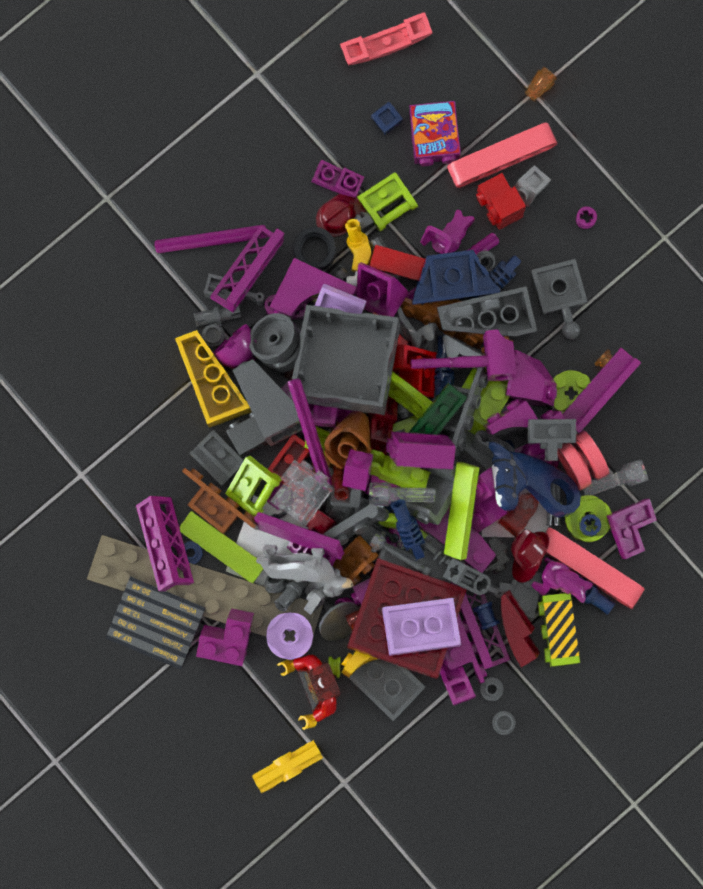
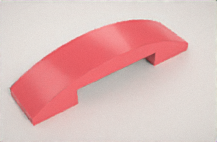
M423 12L405 19L404 23L365 38L360 36L340 45L349 66L392 54L427 38L433 33L426 14Z

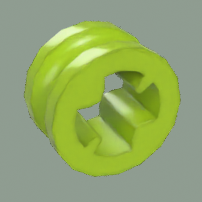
M329 657L328 678H331L333 675L340 678L341 657H337V659Z

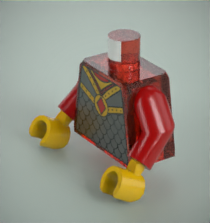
M307 655L294 660L286 659L278 663V666L283 665L286 669L285 672L281 673L282 676L295 671V669L297 670L313 710V714L303 715L298 718V721H306V726L302 728L303 730L315 727L317 722H320L336 711V701L340 696V690L329 663L321 662L315 655Z

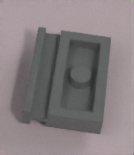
M214 430L189 453L221 486L238 472L244 461Z

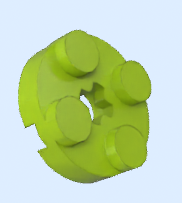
M573 370L564 371L556 375L554 380L557 383V396L552 408L556 411H561L563 414L591 382L589 377ZM569 388L577 391V395L574 396L573 400H570L569 396L565 395Z
M592 495L581 496L580 506L568 517H565L566 528L576 540L582 542L598 541L610 529L607 515L611 514V510L598 497ZM585 513L595 515L601 521V529L594 536H586L580 531L579 524L582 518H584ZM594 520L591 522V525H587V531L590 532L591 529L593 531L596 530Z

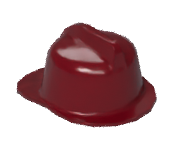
M338 194L326 202L316 215L317 226L327 230L333 237L345 234L347 232L345 227L347 221L354 219L356 214L360 215V212H366L358 200L360 194H357L356 198Z
M304 503L300 521L308 530L323 534L337 524L333 518L325 515V512L321 509Z
M524 529L513 540L511 551L515 560L512 574L516 581L525 583L531 580L537 573L549 546V537L545 532L537 531L533 533L530 530Z

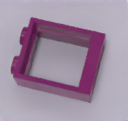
M391 432V439H387L386 452L389 453L396 466L453 469L456 446L447 435Z

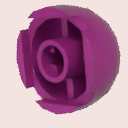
M245 324L234 331L233 335L228 340L225 339L213 352L216 359L228 368H237L241 363L251 361L252 359L255 361L256 358L249 348L252 329Z

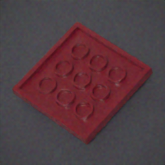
M377 558L347 648L437 679L447 648L389 656L382 608L453 598L456 617H458L467 589Z

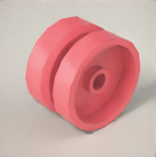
M583 430L576 434V443H573V445L571 443H563L562 448H558V458L564 470L577 484L580 491L591 485V476L600 480L609 475V469L602 453L586 431Z

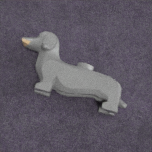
M265 544L262 549L265 557L259 555L256 559V562L263 567L269 577L291 579L295 582L310 581L321 583L324 588L323 594L327 597L339 596L344 589L353 587V582L349 578L340 576L339 569L333 571L330 562L323 557L324 548H312L311 552L313 555L297 553L284 556L276 552L278 549L277 545Z

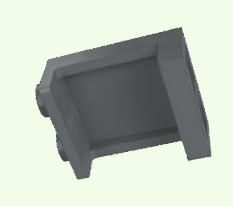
M453 466V469L421 468L429 471L430 475L423 494L410 491L405 498L410 515L424 524L430 522L439 525L451 505L456 466Z

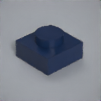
M390 102L371 115V118L385 135L403 122V118Z

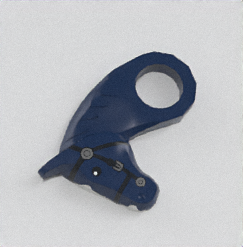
M496 442L489 443L488 447L494 454V457H492V473L496 500L501 509L505 511L516 509L518 496L525 488L549 514L558 518L568 517L580 506L581 495L577 484L563 471L534 456L519 452H509ZM551 483L557 484L563 489L567 497L566 505H562L554 499L550 489Z

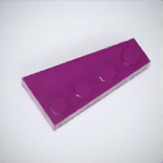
M450 506L439 525L430 522L424 524L417 520L422 531L427 535L430 534L444 546ZM471 524L467 558L463 561L466 565L483 573L496 554Z

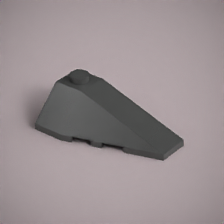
M527 286L437 307L442 330L485 334L488 330L498 329L502 336L512 337L537 331Z

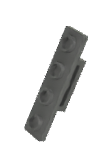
M478 367L470 390L452 385L467 397L466 401L442 429L443 432L454 434L452 442L456 446L454 456L456 458L465 449L467 431L472 429L474 411L479 408L481 403L480 394L482 389L486 388L488 384L487 372L484 367Z

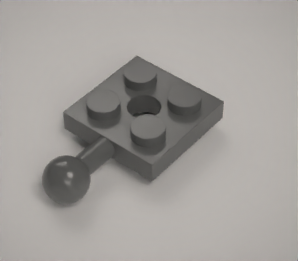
M576 259L531 270L542 314L546 315L561 311L565 323L562 328L563 335L567 339H576L580 335L581 329L579 324L573 321L570 308L588 303ZM561 281L565 284L566 289L558 293L553 289V284Z

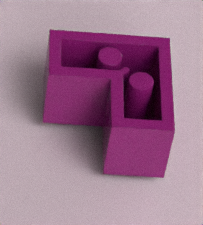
M492 467L478 475L471 523L477 533L507 514V511L501 509L497 504Z
M231 608L225 629L204 625L200 634L196 657L243 666L254 613Z

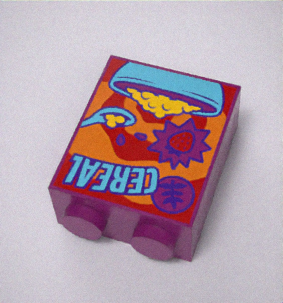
M455 101L410 105L409 116L415 164L430 166L434 164L433 162L441 161L443 164H451L460 159L461 152Z

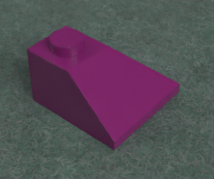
M514 350V354H518L519 365L516 366L517 375L515 378L508 380L506 395L519 401L525 400L530 406H554V400L557 396V383L540 360Z

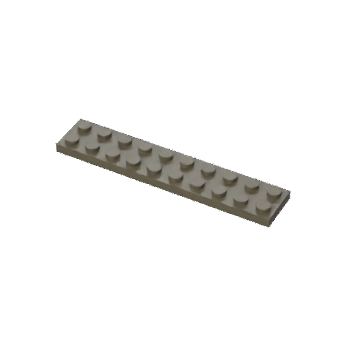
M103 535L101 536L87 580L125 591L131 576L157 587L147 549ZM189 563L194 583L191 585H175L167 590L171 594L205 607L202 617L224 624L227 622L231 608L252 612L254 616L251 632L265 637L270 622L279 614L289 612L305 617L312 627L314 636L323 605H321L319 609L310 615L304 610L308 600L299 598L295 599L286 612H282L274 604V601L279 598L282 592L269 593L264 586ZM177 567L179 578H184L183 572ZM286 630L284 632L286 636L284 641L288 642L291 640L294 642L296 640L294 637L296 632L294 630L291 632Z

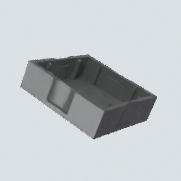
M306 305L300 335L301 347L295 362L292 380L300 379L308 404L385 415L400 332L399 318L369 313L354 314L339 309Z

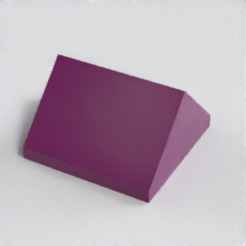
M362 262L358 263L356 297L367 301L364 307L365 310L371 313L376 312L378 315L394 317L409 292L395 277Z

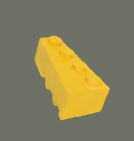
M197 330L175 338L209 428L252 412L247 401Z

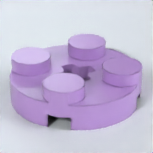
M289 612L279 614L270 622L266 638L270 650L276 656L293 660L302 657L309 651L313 641V632L310 623L305 617ZM286 630L289 632L294 630L296 632L294 635L296 640L294 642L291 640L288 642L284 641L286 637L284 632Z

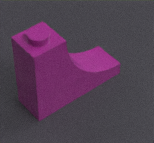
M294 258L270 305V310L273 313L284 314L292 320L304 305L318 298L323 284L355 296L357 288Z

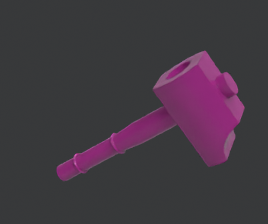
M498 329L486 331L483 335L485 356L411 359L410 366L411 369L486 367L488 381L513 380L517 375L516 366L519 365L518 354H514L513 342L505 339Z

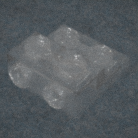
M294 460L280 478L284 484L272 498L271 502L306 526L334 488L327 482L329 477L319 470L314 473L312 472L314 468L304 460L301 463Z

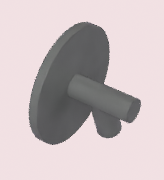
M330 601L325 602L323 608L326 614L317 625L321 636L328 641H338L350 635L360 610L359 606L354 602H342L335 606Z

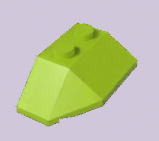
M478 368L472 369L462 388L470 390ZM508 380L488 381L486 388H483L480 394L481 403L479 408L474 411V423L469 432L475 435L480 430L486 431L483 425L488 423L487 418L496 412L501 413L509 399V396L506 395Z

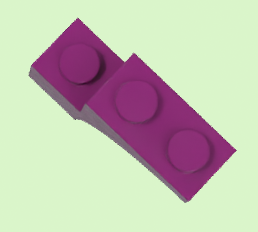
M516 399L506 406L507 410L499 414V412H496L488 417V423L483 426L488 434L493 435L500 430L510 427L528 428V419L538 418L527 401ZM549 410L540 416L541 419H565L561 411L553 412Z

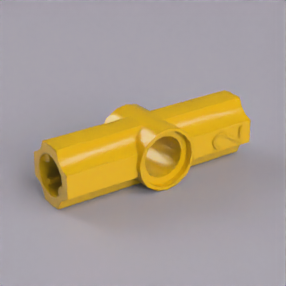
M313 740L296 751H290L274 760L273 764L253 774L252 777L260 792L263 793L280 782H286L302 773L303 769L321 760L323 756Z

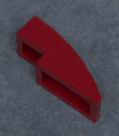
M507 590L501 596L503 625L512 652L522 668L536 659L541 652L529 636L535 627L511 591Z

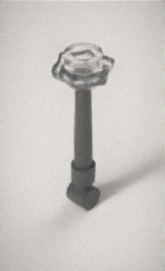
M382 531L380 535L375 533L369 543L372 546L371 552L374 553L384 549L411 566L413 570L428 576L431 575L432 569L423 566L422 563L411 559L386 544L385 532Z

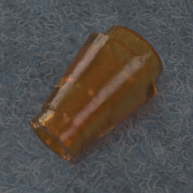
M543 67L541 70H537L524 93L531 100L535 101L555 85L554 82L557 78L547 68Z

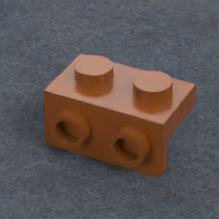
M359 535L344 550L341 560L336 558L333 567L339 569L340 574L343 577L349 578L353 582V586H355L362 579L359 576L362 572L366 575L374 568L373 561L379 555Z

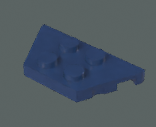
M473 250L429 255L425 259L412 299V305L500 293V289L489 277L488 271L481 265L478 256Z

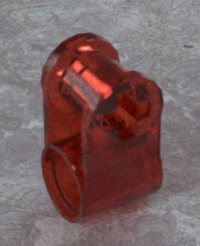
M531 493L521 495L518 498L516 509L507 511V514L501 517L498 524L516 538L538 509V500ZM531 499L534 508L528 507L526 510L523 509L524 503L522 501Z

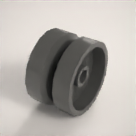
M273 313L264 316L257 321L251 330L249 348L273 372L284 373L293 370L301 347V329L284 314Z

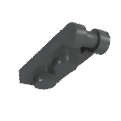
M370 504L322 535L339 540L340 544L344 545L349 541V538L355 534L365 532L368 529L367 527L376 521H386L389 517V511L386 508Z

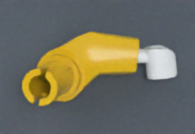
M350 219L345 224L348 232L346 241L354 256L351 270L355 272V276H348L346 282L357 288L358 263L362 262L369 266L372 252L367 235L361 231L360 222L357 219Z

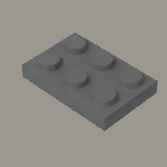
M381 659L367 662L348 677L392 721L426 688L408 669Z

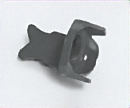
M399 307L395 317L399 318L400 332L409 346L433 352L434 341L439 334L437 324L430 323L415 331L405 317L401 307Z

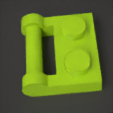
M396 172L358 196L359 202L372 217L379 231L385 229V225L408 210H414L418 207ZM404 198L405 202L383 217H379L377 214L379 211L397 199Z
M248 456L244 459L225 494L255 517L258 512H264V505L274 488L279 486L282 479L279 475L271 473L253 457ZM263 479L267 483L257 501L253 503L250 500Z

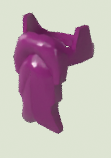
M458 209L451 223H447L443 231L433 226H427L420 242L425 246L429 241H432L433 249L440 254L455 252L466 235V230L475 221V218L473 216L464 217L461 210Z
M546 557L544 561L547 565L542 574L543 584L533 582L531 587L542 596H545L550 588L560 589L566 594L574 595L581 603H584L586 600L585 591L591 589L592 583L581 579L578 574L570 571L569 567L564 563L554 562Z

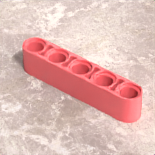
M542 123L449 164L447 168L456 188H460L555 147L558 143L549 124Z
M548 527L545 532L549 537V546L545 553L556 562L564 563L569 567L570 571L578 573L582 578L587 579L586 581H590L592 585H596L598 589L626 607L634 608L645 591L641 585L561 533Z

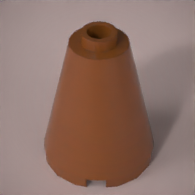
M360 411L350 412L325 440V455L338 468L344 469L350 450L371 454L369 420Z

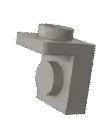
M534 165L518 180L515 188L524 204L529 206L534 198L548 186L551 179Z
M310 582L305 589V593L308 595L306 598L308 603L304 610L310 615L328 599L323 594V586L318 582Z

